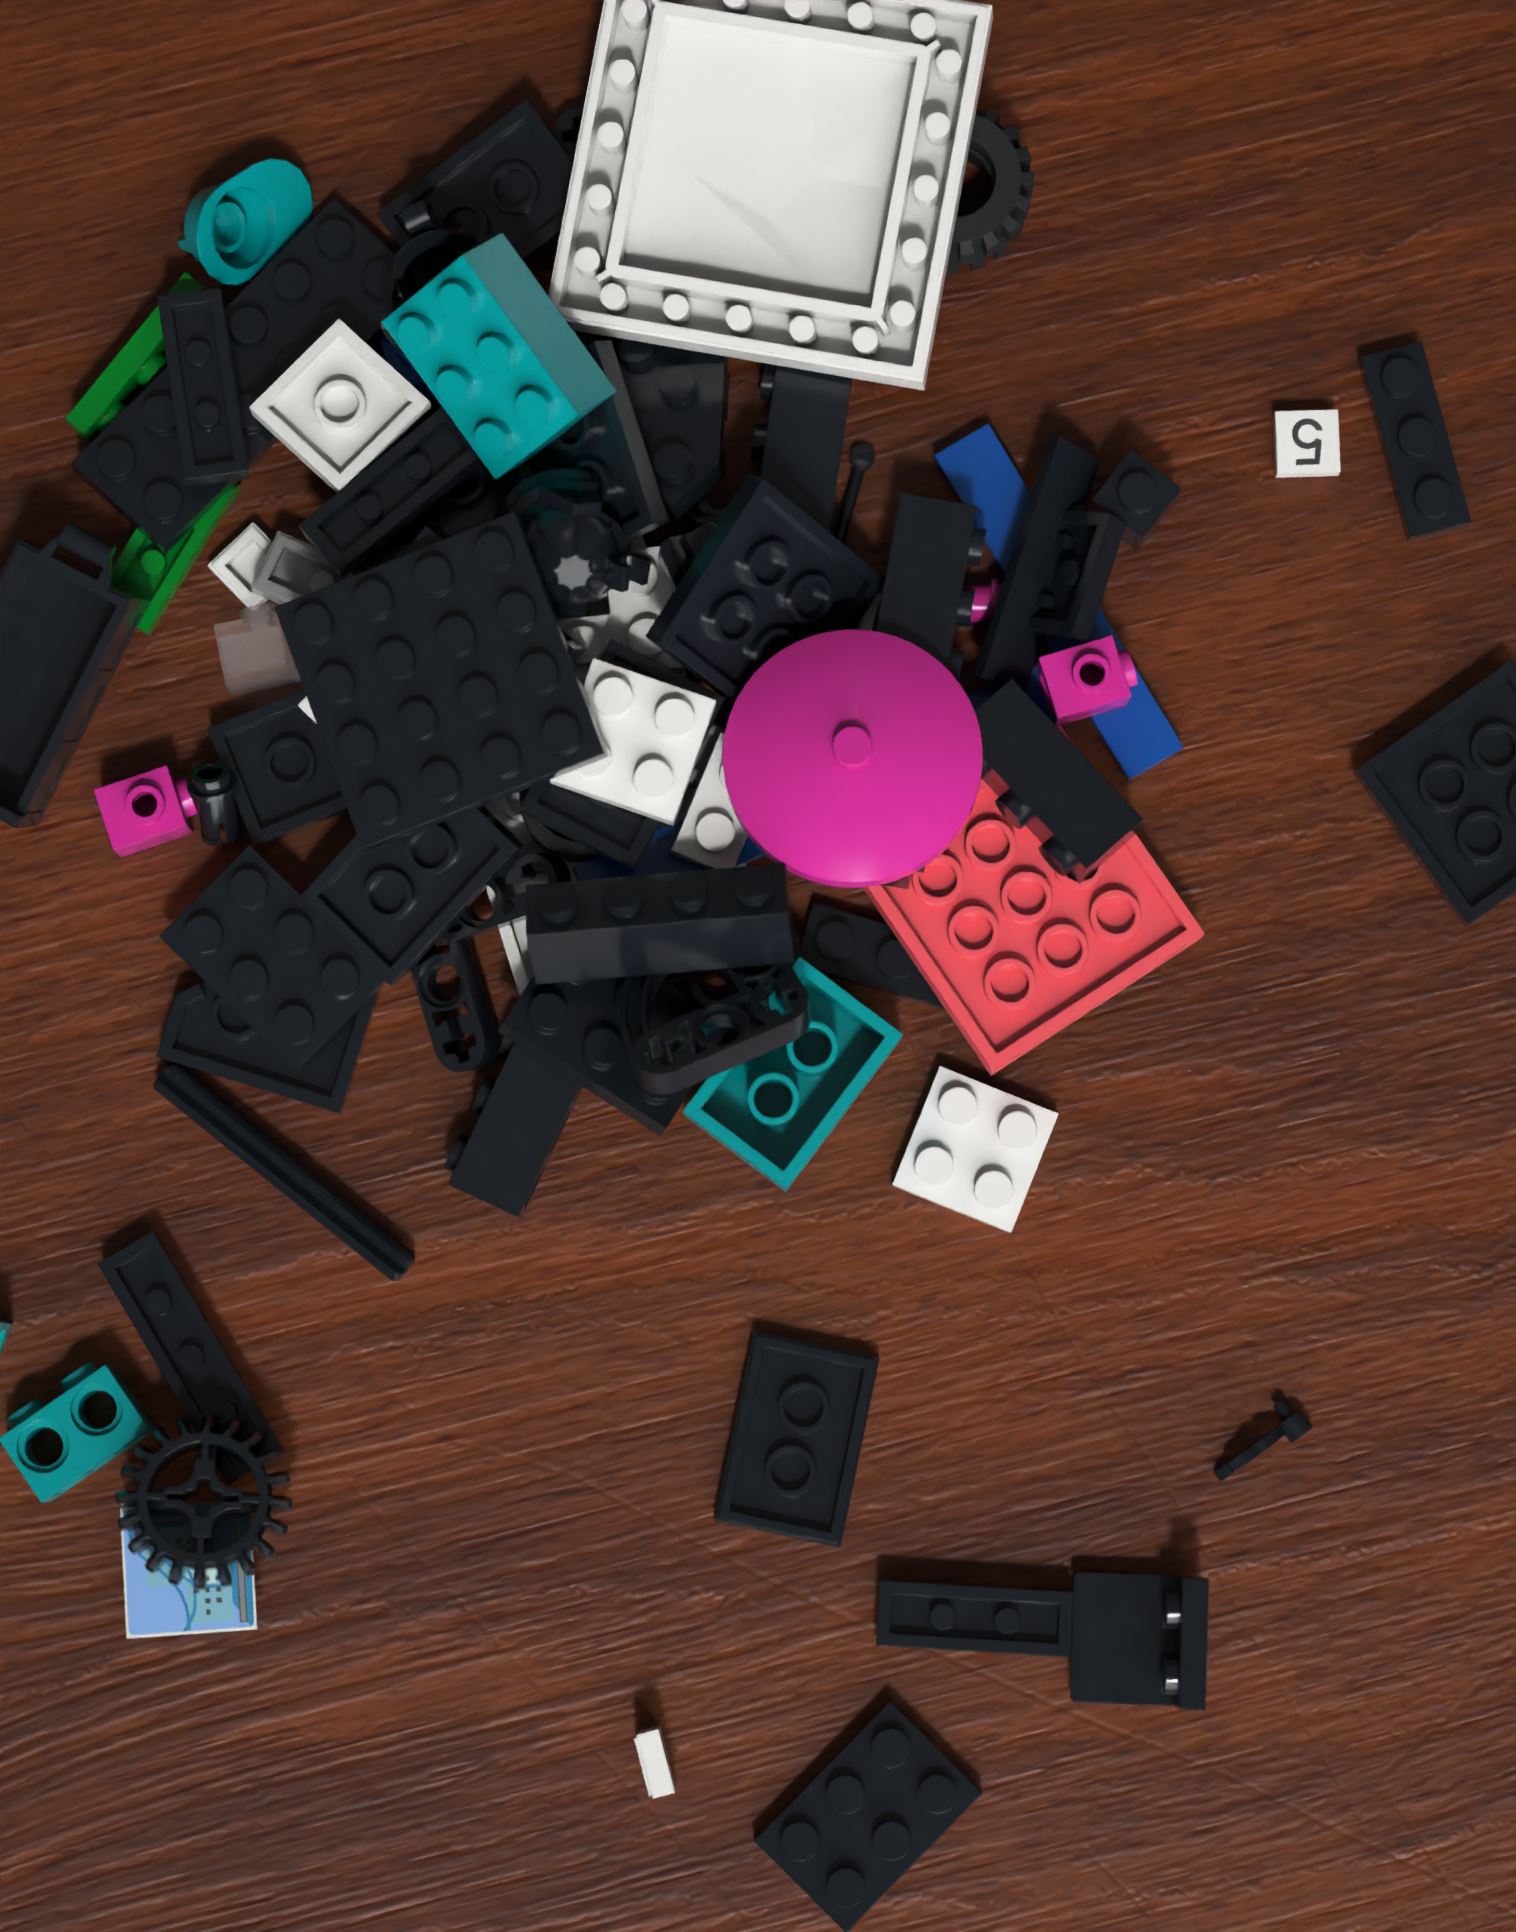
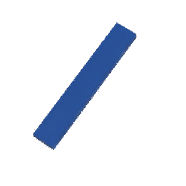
M988 423L935 454L934 461L959 503L977 506L975 527L987 529L985 546L1005 578L1031 493ZM1099 608L1089 642L1112 635L1117 651L1123 650L1122 644ZM1043 638L1042 640L1050 654L1085 644L1084 642ZM1135 666L1138 685L1129 687L1131 698L1128 704L1089 717L1127 782L1183 749L1181 742Z

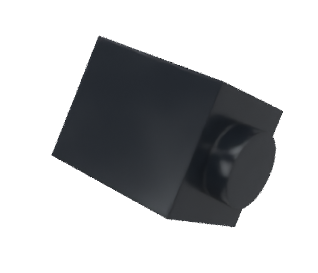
M1130 450L1094 496L1088 512L1110 513L1125 521L1126 526L1121 540L1138 551L1175 504L1182 488L1134 451Z

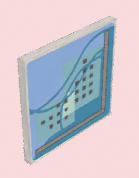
M224 1501L185 1504L194 1505L198 1517L209 1516L211 1506L221 1505ZM136 1507L120 1508V1518L124 1515L135 1513ZM150 1510L154 1527L159 1534L173 1546L192 1553L190 1521L182 1515L167 1513L166 1510ZM243 1513V1516H230L220 1521L215 1529L212 1552L223 1550L237 1542L252 1524L251 1513ZM141 1528L132 1531H121L127 1639L257 1630L255 1576L247 1577L238 1562L227 1566L232 1576V1585L229 1587H222L218 1579L217 1569L207 1570L206 1589L196 1590L193 1582L194 1570L187 1568L181 1583L178 1586H174L168 1581L172 1562L167 1560L161 1569L154 1574H151L145 1568L148 1558L155 1551L152 1546L136 1555L130 1552L128 1544L133 1538L143 1533ZM252 1550L247 1556H248V1557L253 1561V1563H254L253 1550Z

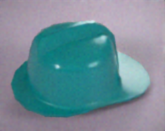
M267 158L251 164L223 183L207 187L194 196L189 202L184 215L183 234L176 240L181 250L190 252L196 260L202 263L207 273L221 284L239 285L262 271L311 222L313 199L310 184L301 170L286 160Z

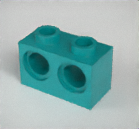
M92 1362L85 1364L59 1383L65 1393L46 1406H43L39 1398L35 1399L6 1420L12 1429L0 1437V1443L41 1503L53 1501L150 1434L155 1428V1425L114 1365H104L97 1370ZM99 1391L110 1394L117 1406L114 1421L102 1429L94 1427L88 1421L85 1414V1406L88 1399ZM45 1428L55 1430L63 1441L61 1457L49 1466L40 1463L32 1451L34 1437Z

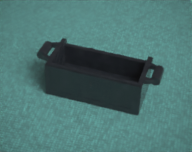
M71 522L66 525L61 535L51 540L47 545L41 542L18 539L0 574V820L16 829L39 825L151 602L150 599L112 580V558L115 554L116 546ZM59 546L103 568L101 574L58 552Z

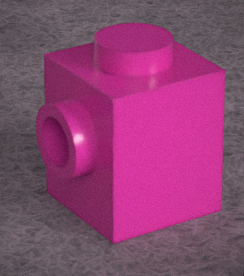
M1112 635L1039 657L1035 666L1051 720L1056 726L1126 706L1131 698L1129 687L1138 685L1129 651L1127 648L1117 651Z
M166 765L94 789L112 848L119 856L124 857L194 833L189 817L198 814L196 800L192 799L188 794L187 777L176 781L175 774Z

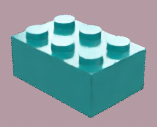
M503 233L460 256L381 322L495 480L536 455L616 392V389Z
M801 957L798 958L792 968L804 985L809 997L811 1021L810 1027L805 1034L793 1042L708 1078L683 1110V1115L785 1193L903 1036L901 1032ZM773 991L769 996L770 1010L776 1009L781 1015L790 1013L791 1011L785 1012L775 999V991Z

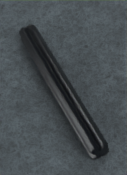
M171 1062L158 1075L153 1086L159 1094L392 1281H399L412 1267L416 1259L414 1253L182 1066Z

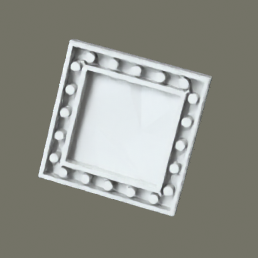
M604 0L548 297L572 330L924 391L993 22L992 5L963 0Z

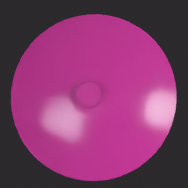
M852 629L828 631L807 637L782 649L768 659L745 684L734 703L725 729L723 742L725 785L729 801L743 830L752 842L776 864L785 863L787 871L823 885L843 888L877 886L896 881L925 867L936 859L961 832L971 814L980 788L983 765L981 732L975 711L962 686L952 673L928 652L911 642L882 632Z

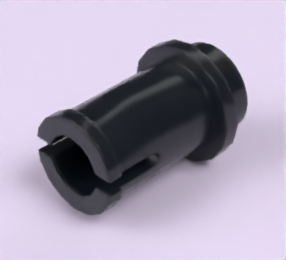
M219 761L199 764L192 770L191 778L187 782L188 794L192 799L196 800L202 840L210 846L217 847L223 846L219 831L220 823L225 827L228 844L234 843L242 835V826L238 819L234 793L238 788L237 776L229 770L225 763Z

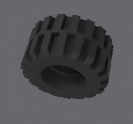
M988 108L985 116L978 113L975 114L967 161L979 168L986 176L991 187L990 197L987 203L976 212L967 216L956 217L946 273H958L959 265L969 264L971 271L982 268L985 265L986 258L990 256L997 260L1007 252L1008 243L1011 240H1017L1023 230L1025 218L1028 216L1034 187V172H1030V153L1027 146L1020 147L1018 143L1020 133L1012 124L1006 128L1002 127L999 124L1001 115Z

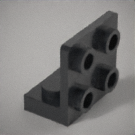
M1077 1572L1073 1576L1071 1700L1076 1703L1175 1706L1179 1710L1206 1711L1209 1579L1203 1576Z

